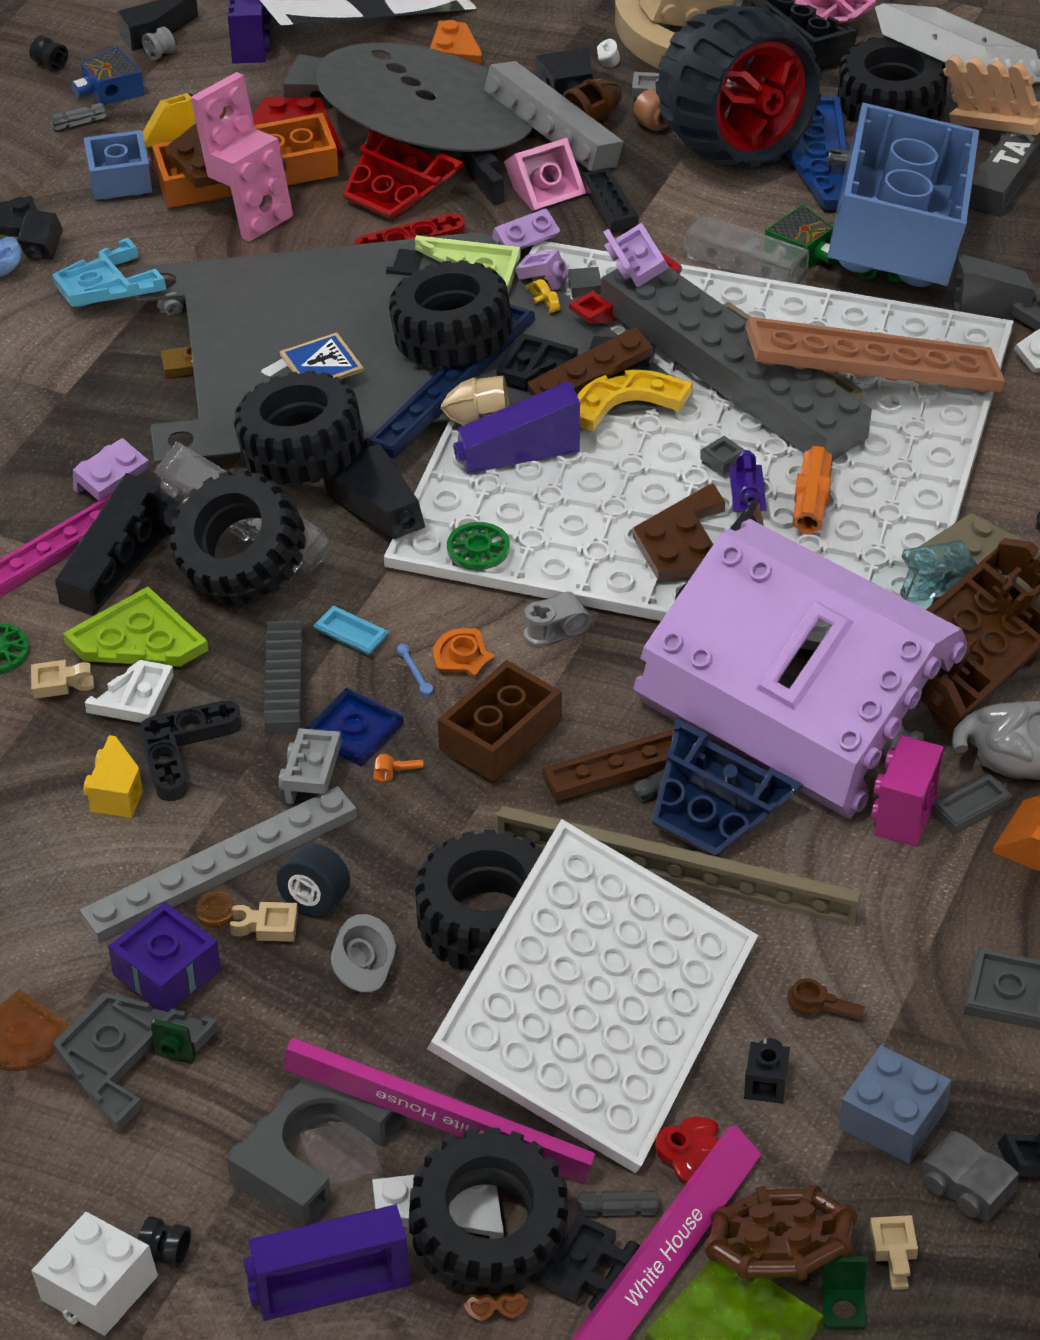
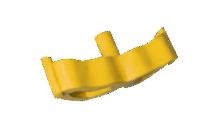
M538 279L525 285L526 290H529L533 295H537V297L533 298L535 304L541 301L545 302L549 308V314L561 310L557 293L550 290L545 280Z

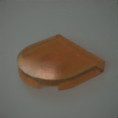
M18 989L0 1005V1069L15 1072L29 1070L41 1065L54 1054L52 1043L70 1024Z

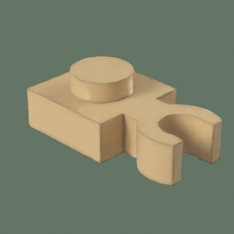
M260 902L259 910H252L245 905L233 906V919L243 921L230 922L231 935L241 937L251 932H256L257 941L295 942L298 919L297 903Z

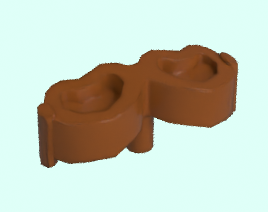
M516 1291L513 1294L502 1293L499 1296L493 1297L489 1294L479 1297L475 1294H470L463 1300V1307L471 1317L479 1321L489 1318L496 1309L502 1315L514 1319L524 1312L529 1300L527 1295H524L521 1291Z

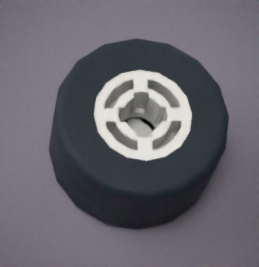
M304 844L298 847L281 865L277 872L276 884L280 895L286 903H297L298 913L309 917H321L330 913L345 896L350 888V874L347 865L341 857L330 848L320 844Z

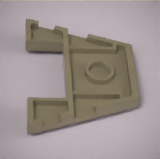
M970 513L911 551L905 564L931 578L943 559L967 571H971L995 550L998 544L1005 538L1022 539L991 524L986 519ZM1018 577L1016 583L1027 592H1030V586Z

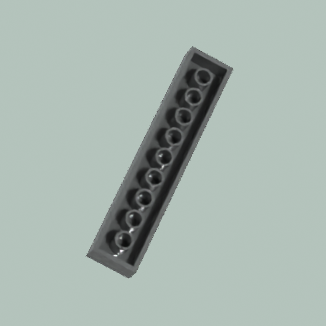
M618 268L601 278V298L613 305V316L629 328L636 326L650 343L655 344L658 349L804 453V451L810 450L813 446L825 447L826 451L832 454L833 461L868 438L872 409L816 369L806 368L801 370L787 365L775 364L769 366L756 362L745 328L747 321L673 269L668 268L638 288L631 277L625 280Z

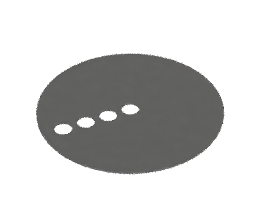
M398 43L356 44L329 53L320 61L316 70V82L319 90L338 111L364 127L410 144L449 151H489L518 143L529 135L533 128L484 91L489 69L462 57L439 50ZM383 52L388 54L391 59H379L371 53ZM397 65L404 68L406 72L396 73L387 69L386 66ZM401 79H414L421 85L409 86L404 84ZM427 92L434 95L436 99H422L416 93Z

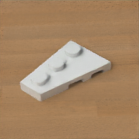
M414 1175L372 1179L375 1209L397 1204L403 1227L409 1228L410 1191L413 1188ZM477 1185L459 1193L450 1202V1216L465 1232L488 1235L489 1239L504 1237L497 1186Z

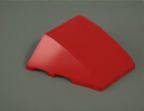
M368 128V138L366 143L361 146L360 159L358 164L352 169L343 197L389 219L396 218L426 198L444 180L464 167V163L441 152L435 157Z

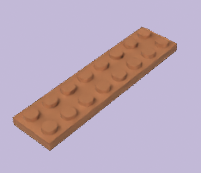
M748 316L745 326L756 362L769 366L779 364L801 370L811 368L823 370L827 373L843 372L859 377H883L890 381H914L921 385H928L929 383L939 384L952 389L959 387L971 388L979 392H1002L1006 382L991 347Z

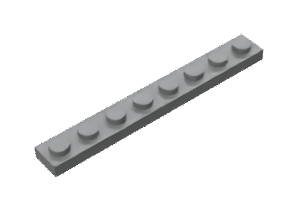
M336 786L328 790L326 794L313 797L80 909L81 920L96 941L100 943L133 927L164 902L171 907H175L356 819L357 809L343 791Z

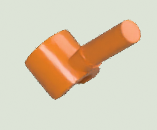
M381 754L375 760L373 778L380 783L389 782L393 778V771L422 769L424 767L423 760L394 761L390 755Z

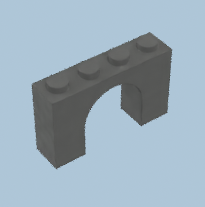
M303 1078L294 1089L291 1088L284 1093L280 1103L269 1115H264L259 1119L254 1131L243 1142H238L231 1149L227 1158L230 1182L299 1226L311 1225L331 1203L329 1178L297 1159L288 1151L287 1145L292 1137L309 1125L320 1122H335L353 1129L382 1147L406 1121V1116Z

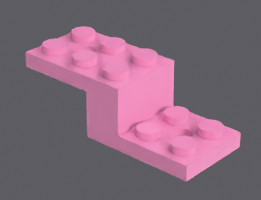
M235 72L193 95L191 102L207 175L209 178L231 187L241 238L250 242L293 217L278 138L255 129L244 75ZM226 106V113L224 117L220 119V115L223 112V108ZM263 196H265V202L263 206L259 207V205L262 203Z

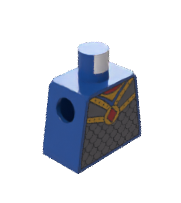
M119 46L84 61L81 64L83 78L72 81V88L76 97L79 98L91 94L98 103L103 105L144 95L142 71Z

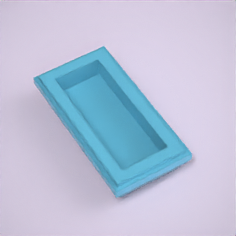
M334 605L313 625V628L319 633L367 656L389 634V631Z

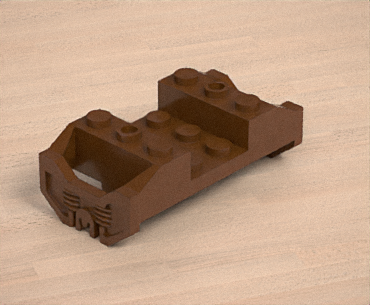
M1005 538L998 544L995 550L926 609L928 612L961 628L967 640V650L962 660L957 664L954 663L949 672L940 667L937 675L933 679H928L921 689L920 700L927 705L936 725L949 736L953 734L954 728L967 715L988 706L996 690L1022 666L1026 665L1030 668L1040 658V606L1035 603L1040 595V556L1036 560L1034 559L1039 548L1032 542ZM1020 577L1034 590L1027 592L1016 583L1017 578Z

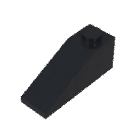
M156 0L117 11L120 35L132 51L143 48L142 36L144 34H154L162 26L169 29L173 34L198 17L197 0Z

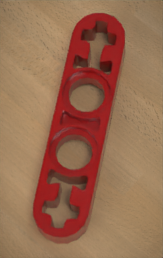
M455 213L444 214L362 235L355 240L354 245L415 239L416 235L422 236L418 235L422 233H428L429 235H425L426 237L465 234V219Z

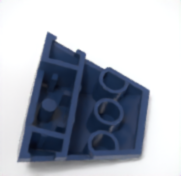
M676 718L652 824L711 856L718 857L803 787V784L772 767L769 771H766L709 741L707 733Z

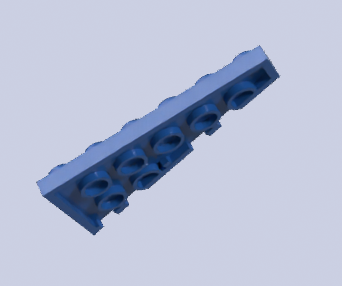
M821 97L820 105H817L813 116L814 122L811 128L806 130L800 138V143L793 150L787 151L785 154L823 210H837L845 168L828 166V156L831 153V147L847 150L840 97Z

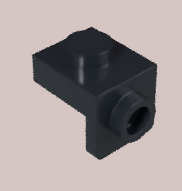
M1005 1133L997 1143L1005 1161L1019 1173V1176L1040 1178V1133L1037 1136Z

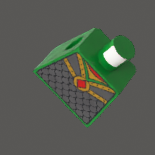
M802 204L765 229L764 254L802 270L810 268L820 260L832 265L837 259L828 258L827 256L833 226Z

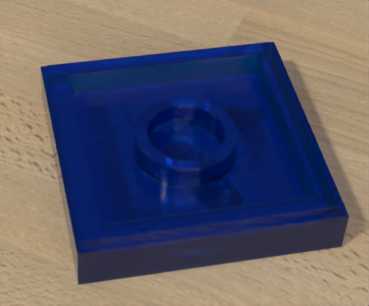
M346 687L305 729L341 732L342 744L338 755L362 767L404 724L403 715Z

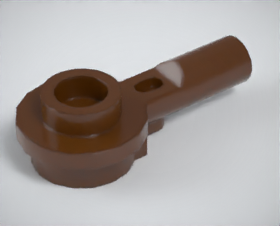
M809 978L800 979L788 991L787 1001L789 1006L795 1012L802 1015H814L824 1010L855 1020H862L865 1006L836 998L835 995L827 993V988L816 980Z

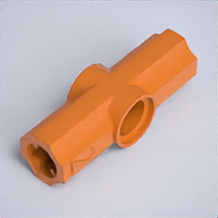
M813 446L810 450L804 451L801 474H797L793 527L800 530L801 534L813 535L815 531L821 530L825 506L828 507L832 454L827 452L825 447Z

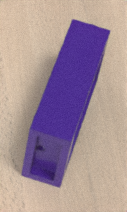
M397 1204L248 1239L250 1257L243 1258L248 1280L246 1283L252 1307L260 1306L263 1321L410 1286L407 1237Z

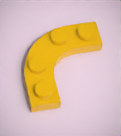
M625 370L624 376L610 379L606 375L601 376L587 384L577 395L580 401V427L594 431L609 410L615 405L626 401L639 400L651 402L680 411L693 393V382L648 370Z

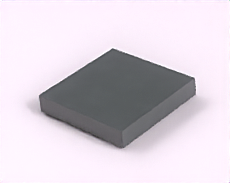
M978 947L964 1014L1040 1030V960Z

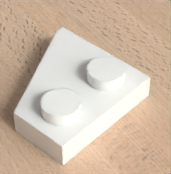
M143 660L137 661L127 669L125 674L117 676L107 684L108 691L97 699L90 696L86 700V713L140 723L146 718L155 716L174 676L173 666Z

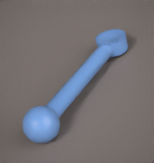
M401 643L397 647V654L404 657L420 685V695L424 698L431 697L433 695V686L425 682L409 654V646Z

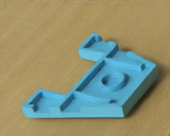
M129 238L119 241L120 247L111 252L109 248L99 251V258L87 264L82 259L52 274L55 287L71 307H82L97 302L163 291L167 289L165 279L156 269L129 278H125L115 265L139 258L137 247Z

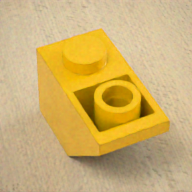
M188 93L159 102L142 132L146 148L151 147L152 149L153 144L175 140L196 123L191 96Z
M109 735L104 748L97 751L95 768L92 775H87L83 792L85 796H88L90 812L132 818L143 793L140 770L117 737Z

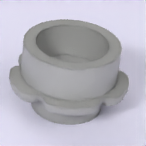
M170 292L165 295L171 296L176 294L177 292ZM185 297L157 300V308L160 309V313H166L168 316L181 313L183 308H185L184 304H186Z

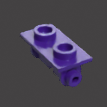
M743 450L737 456L736 465H729L733 512H743L753 499L759 502L761 511H767L762 465H756V456L751 451Z

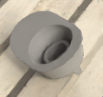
M368 914L355 915L347 919L343 924L332 949L331 964L334 973L348 988L360 993H372L381 988L386 980L396 948L394 936L389 927L379 918Z

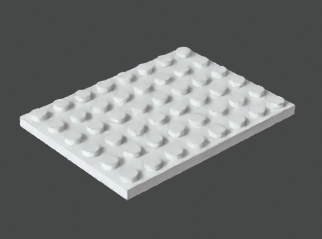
M561 819L427 1050L630 1171L637 1173L758 935Z

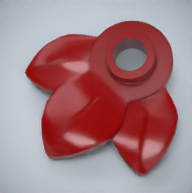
M694 1116L686 1118L680 1126H666L656 1136V1153L664 1163L673 1165L676 1176L687 1183L720 1139L715 1137L719 1125L710 1118Z

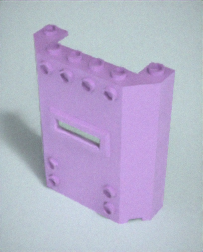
M748 519L742 522L739 530L734 531L729 528L720 534L643 647L641 660L645 661L646 665L643 677L641 675L636 677L633 690L645 705L674 721L678 718L707 733L709 741L766 771H769L772 767L802 783L803 787L799 792L851 820L855 812H860L865 807L869 798L870 789L863 778L868 769H873L878 764L882 755V748L888 739H893L897 735L902 725V718L908 709H913L919 702L922 694L921 689L927 680L933 679L940 667L949 672L954 663L957 664L962 660L967 650V640L962 629L771 529ZM821 620L831 625V628L790 689L778 683L818 621Z

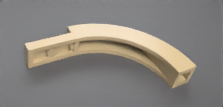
M615 0V26L621 41L635 56L660 69L658 66L661 57L665 55L671 44L669 41L675 32L660 26L656 22H652L640 7L641 0Z

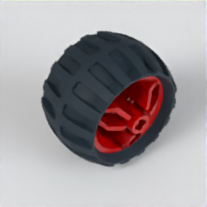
M720 6L707 10L706 14H698L690 18L686 22L687 25L680 32H676L669 41L671 44L665 55H662L658 66L660 72L659 80L656 81V93L660 99V105L658 106L664 121L670 127L674 136L687 149L715 164L734 168H751L760 166V164L773 163L781 159V155L793 150L800 143L799 140L806 130L811 128L814 122L813 116L816 107L820 105V80H822L821 69L815 61L816 55L810 44L789 22L772 12L757 7ZM752 56L753 61L747 71H745L749 58ZM732 102L728 116H724L727 108Z

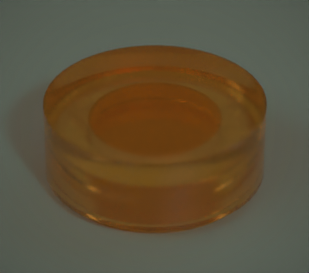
M220 891L209 892L201 896L196 904L199 922L208 928H221L228 925L233 920V899L228 894Z

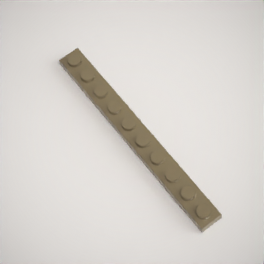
M502 805L497 815L498 834H504V831L515 833L517 839L522 840L525 837L535 843V849L540 847L543 850L561 819ZM566 821L668 882L854 927L859 916L861 891L812 880L807 877L782 873L769 868H761L736 860L711 856L698 851H690L665 843L640 839L627 834H619L594 826Z

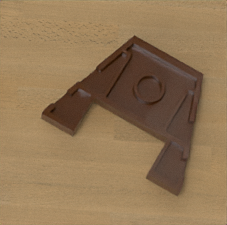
M226 106L223 108V112L220 115V119H222L226 113ZM196 123L165 147L166 158L196 188L221 183L209 178L207 175ZM282 157L283 166H284V171H285V170H287V163H286V160Z
M714 483L705 486L633 527V538L658 581L688 580L714 545L699 521L700 518L725 512V501Z

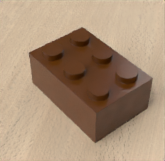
M506 660L438 719L439 749L495 782L562 722V691Z

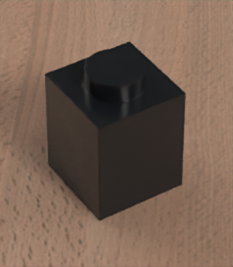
M27 210L17 241L21 245L24 254L29 258L53 260L63 232L56 213Z

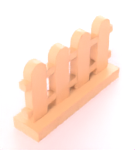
M956 55L946 60V68L943 71L945 76H949L954 94L951 95L953 102L958 104V107L949 113L952 124L1029 135L1040 133V102H1037L1033 91V76L1028 74L1026 67L1022 63H1015L1009 68L1007 73L1005 65L999 60H994L989 64L987 70L979 58L970 60L966 64V68L961 58Z

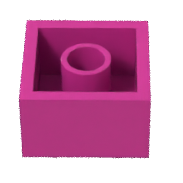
M901 735L896 749L889 748L884 769H887L886 773L878 774L874 786V794L879 795V798H876L871 813V819L876 820V836L915 847L918 846L931 814L932 805L938 796L944 746Z

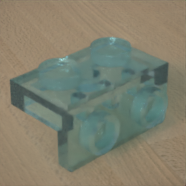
M961 540L904 549L901 557L909 571L900 594L903 599L909 602L941 597L977 564Z

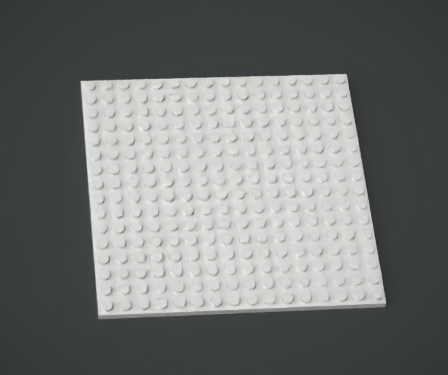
M548 241L534 244L529 253L559 250L562 260L567 265V270L598 267L601 278L616 270L617 266L615 264L620 261L619 258L613 261L610 254L606 251ZM680 264L682 266L681 276L721 304L730 302L751 317L991 347L1000 370L1012 333V320ZM568 278L559 288L561 292L573 301L582 297H572ZM620 320L603 323L617 335L631 329ZM655 346L653 362L671 376L693 382L692 396L680 411L670 408H658L606 414L594 431L580 427V452L467 474L462 461H456L453 443L458 442V430L456 423L449 420L414 493L420 504L425 528L400 538L392 539L384 555V567L546 599L568 591L572 592L583 606L662 621L675 602L676 593L687 580L658 581L633 538V527L705 486L714 483L725 501V512L699 519L714 544L720 534L729 529L743 513L733 512L729 471L721 474L700 459L701 449L722 436H726L744 450L751 451L756 456V465H762L767 511H761L765 527L926 610L934 603L946 559L941 561L932 578L906 565L905 562L911 551L957 522L995 391L979 392L975 389L963 387L952 389L939 384L929 383L928 385H921L914 381H890L883 377H859L851 373L837 372L864 390L861 402L872 409L869 436L866 440L832 461L828 507L825 506L822 528L815 531L813 535L801 534L800 530L793 527V514L796 505L794 503L797 474H801L804 453ZM471 522L494 524L507 533L510 540L509 554L496 567L484 570H468L456 565L448 556L447 539L451 532L459 526ZM475 530V533L485 534V531ZM462 534L458 538L465 542L467 537ZM499 536L491 539L492 543L501 540ZM453 549L454 552L465 551V549ZM492 550L491 552L500 554L502 551ZM471 557L465 558V560L472 561L474 559ZM485 557V558H481L480 560H481V561H486V560H489V559H488L487 557ZM819 620L801 646V649L815 651L831 628V625Z

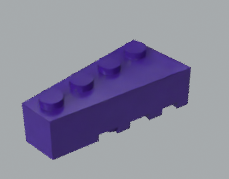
M230 0L228 27L232 64L265 62L266 51H271V13L260 0Z

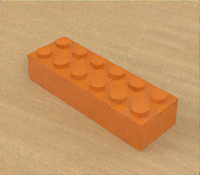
M323 113L254 125L255 129L278 138L281 156L287 163V170H285L287 185H296L303 182L339 176L337 147ZM173 141L152 145L155 172L167 209L232 196L231 187L223 183L196 188L166 158L165 147Z

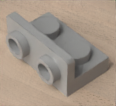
M298 729L295 741L290 742L288 746L286 769L282 768L279 774V789L284 790L286 804H294L298 792L327 793L342 744L341 732Z

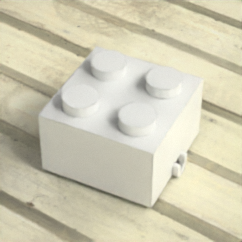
M85 1212L31 1270L41 1301L61 1311L69 1323L75 1325L79 1321L104 1336L158 1277L149 1245L88 1212Z

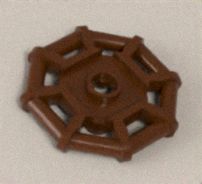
M808 1185L806 1189L767 1190L765 1186H761L755 1189V1193L728 1207H718L712 1213L711 1221L713 1225L710 1237L704 1244V1251L707 1257L712 1261H720L737 1272L740 1280L751 1282L755 1278L795 1277L797 1281L807 1279V1274L840 1256L846 1258L851 1253L852 1243L850 1239L852 1227L857 1221V1213L851 1205L840 1204L822 1193L819 1186ZM818 1209L826 1215L819 1216L815 1212ZM727 1234L737 1236V1237H734V1238H728V1239H726V1238H727ZM812 1250L811 1253H809V1254L803 1256V1254H805V1253H807V1252H809V1251Z

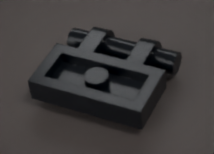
M580 1214L561 1242L559 1252L553 1260L549 1261L541 1273L540 1285L575 1302H578L584 1290L594 1295L588 1304L589 1309L592 1311L640 1245L635 1241H628L623 1249L614 1246L616 1230ZM602 1262L611 1265V1269L606 1277L596 1274Z

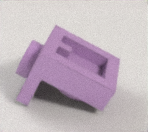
M559 250L526 255L515 268L519 280L526 278L538 280L546 277L551 290H558L568 278L567 265L562 260Z

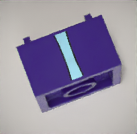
M166 902L158 906L108 946L113 975L156 1009L169 1012L172 1008L174 1009L221 971L217 941Z

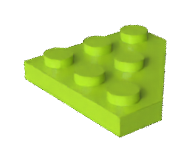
M149 587L140 590L63 633L64 643L83 661L135 664L137 661L143 660L181 667L209 651L207 640Z

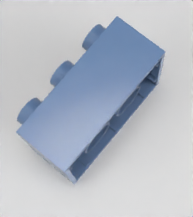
M862 103L845 166L827 257L839 260L843 267L854 272L865 273L874 268L898 274L902 281L916 287H926L932 283L948 286L967 223L979 130Z

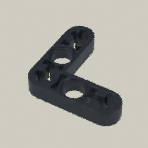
M227 700L151 716L141 722L139 726L141 744L155 792L160 799L176 801L184 797L188 791L186 772L179 753V746L231 735L240 729L242 725L241 713L236 703ZM188 722L200 724L197 728L191 730L182 728ZM161 754L172 756L167 762H157L154 760ZM172 774L174 784L168 785L165 776Z

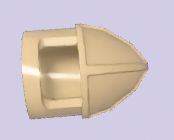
M495 376L479 379L474 377L461 382L447 394L441 404V410L450 420L464 426L509 407L505 377Z

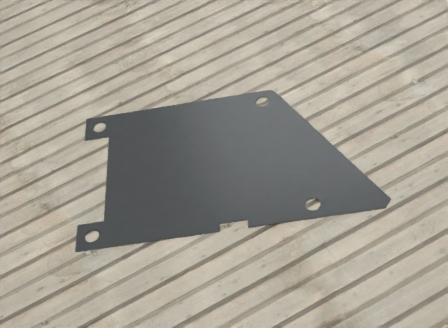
M479 232L434 237L500 245L487 234ZM415 239L136 267L137 275L156 269L161 275H170L176 279V283L166 290L139 295V302L180 297L186 298L199 419L151 424L154 463L241 454L234 427L235 411L240 401L242 402L243 397L249 391L253 392L255 386L261 382L267 383L272 377L278 375L283 377L292 372L286 366L275 374L267 376L261 372L262 369L282 359L279 351L336 332L364 368V372L341 380L355 392L364 430V440H368L442 368L441 366L430 368L426 367L423 363L418 365L412 362L399 351L394 339L389 300L398 283L404 277L408 278L409 276L386 274L387 266H394L399 249L415 250ZM423 254L418 270L425 269V266L433 263L434 265L442 263ZM515 272L509 291L510 304L534 311L535 321L523 332L524 334L578 348V356L589 351L593 336L611 338L617 336L606 325L589 323L570 310L569 304L573 300L559 289L551 291L557 293L561 310L549 314V308L545 302L541 301L535 304L533 298L537 297V295H533L529 290L525 289V285L536 280L531 278L519 280ZM170 292H177L176 294L171 296L165 295ZM517 339L477 379L495 377L496 370ZM652 362L650 371L671 376ZM506 383L509 406L532 397L528 387L523 388ZM639 400L626 401L615 405L607 414L666 407ZM442 412L432 422L449 421L450 418ZM456 423V428L458 430V428L462 427V425ZM177 433H187L194 438L192 444L184 448L172 447L168 440Z

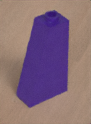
M571 381L562 383L458 428V442L453 443L456 461H462L466 473L469 474L580 452V401Z

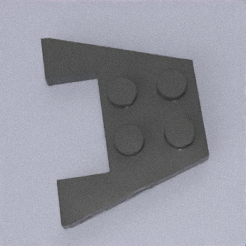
M103 992L52 1044L57 1057L114 1130L120 1132L142 1109V1103L139 1097L116 1083L154 1046L151 1030L153 1019L188 1027L192 1050L195 1053L218 1031L217 1020L207 1016H203L202 1020L187 1017L186 1011L173 1008L166 1012L151 1008L148 1002Z

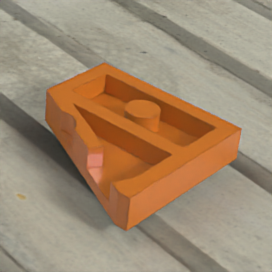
M454 20L439 21L430 49L450 53L482 65V52L468 25Z

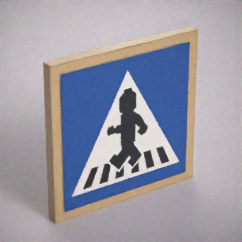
M337 332L279 351L280 356L292 372L297 371L298 374L305 373V371H315L316 374L325 372L332 375L333 378L343 379L364 372L363 366Z

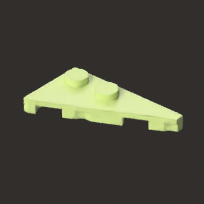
M417 235L415 237V250L441 263L443 261L456 263L459 260H464L470 264L477 262L483 264L486 268L494 269L505 280L509 294L516 272L515 268L520 260V247Z

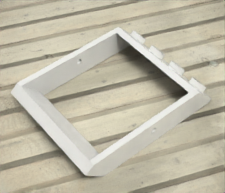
M883 3L875 7L882 34L943 62L956 55L961 58L965 68L966 64L973 58H979L984 63L986 70L987 66L994 60H999L1005 65L1008 73L1012 65L1020 62L1026 67L1028 74L1033 76V84H1040V59H1038L1036 50L938 7Z

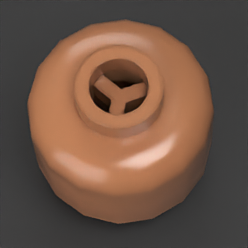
M648 89L637 97L633 107V114L637 122L652 131H661L667 128L668 125L658 106L660 105V99L655 89Z

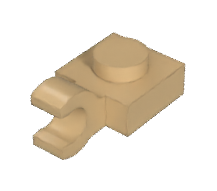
M66 660L31 664V690L34 699L69 694V686L81 691L94 689L93 675L91 676V665L88 662L68 667Z
M912 1215L870 1218V1234L875 1261H888L891 1290L908 1289L907 1276H910L908 1260L917 1259L918 1254Z

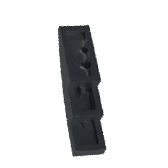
M493 150L461 151V156L468 173L479 190L494 206L503 203L504 178L498 173V159L493 155Z

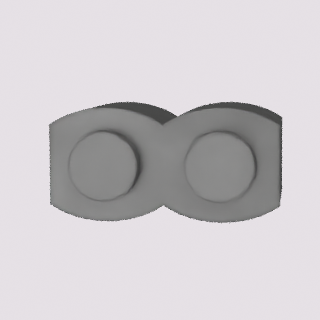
M951 1131L922 1162L921 1179L926 1187L935 1195H943L955 1200L960 1210L967 1216L989 1222L1017 1191L1019 1173L1003 1159L985 1152L967 1136Z

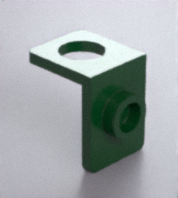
M153 1019L151 1030L155 1054L192 1064L197 1053L192 1050L189 1028Z
M840 1256L824 1265L822 1305L825 1329L864 1330L866 1328L864 1294L867 1272L866 1257L847 1256L845 1258ZM838 1301H848L855 1306L857 1312L852 1318L841 1319L833 1313L832 1306Z

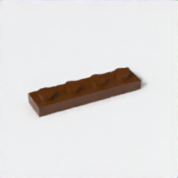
M635 326L527 382L528 391L534 396L562 383L571 381L576 394H578L593 380L604 375L609 378L653 355V346Z
M674 729L543 767V779L555 801L559 802L662 771L666 767L668 750L671 746Z

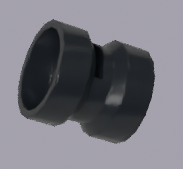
M40 35L32 41L29 48V56L34 62L44 64L46 68L52 71H58L65 66L68 60V49L65 45L54 42L47 36Z
M149 1216L140 1229L138 1240L149 1245L153 1258H162L165 1264L179 1267L183 1263L190 1246L191 1228L178 1223L173 1226L166 1225L163 1219Z

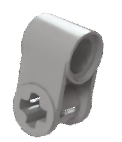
M562 592L557 596L533 602L525 608V618L528 621V626L524 629V640L533 647H546L551 643L584 633L589 628L592 619L572 592Z

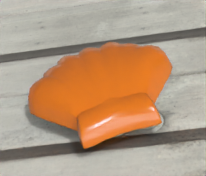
M477 628L452 629L443 634L432 648L434 666L443 673L466 672L469 676L474 677L486 663L495 657L493 653L486 651L481 632Z

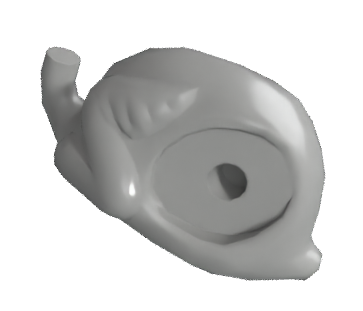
M1022 701L985 706L967 715L954 728L952 746L955 753H963L968 750V738L969 742L978 748L977 756L982 766L1009 778L1040 780V701Z

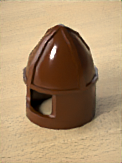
M587 79L580 85L565 91L562 96L598 123H602L608 120L618 109L622 99V92L616 82L602 79Z

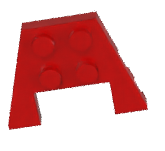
M308 96L301 98L265 97L252 115L254 125L323 113L337 147V158H343L342 146L322 98H311Z

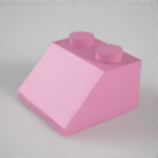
M567 138L516 153L504 161L513 189L532 211L586 194Z

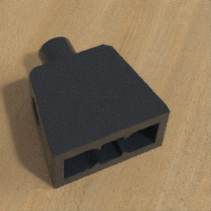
M582 48L536 55L537 77L561 95L565 91L580 85L583 81L593 79L589 49Z

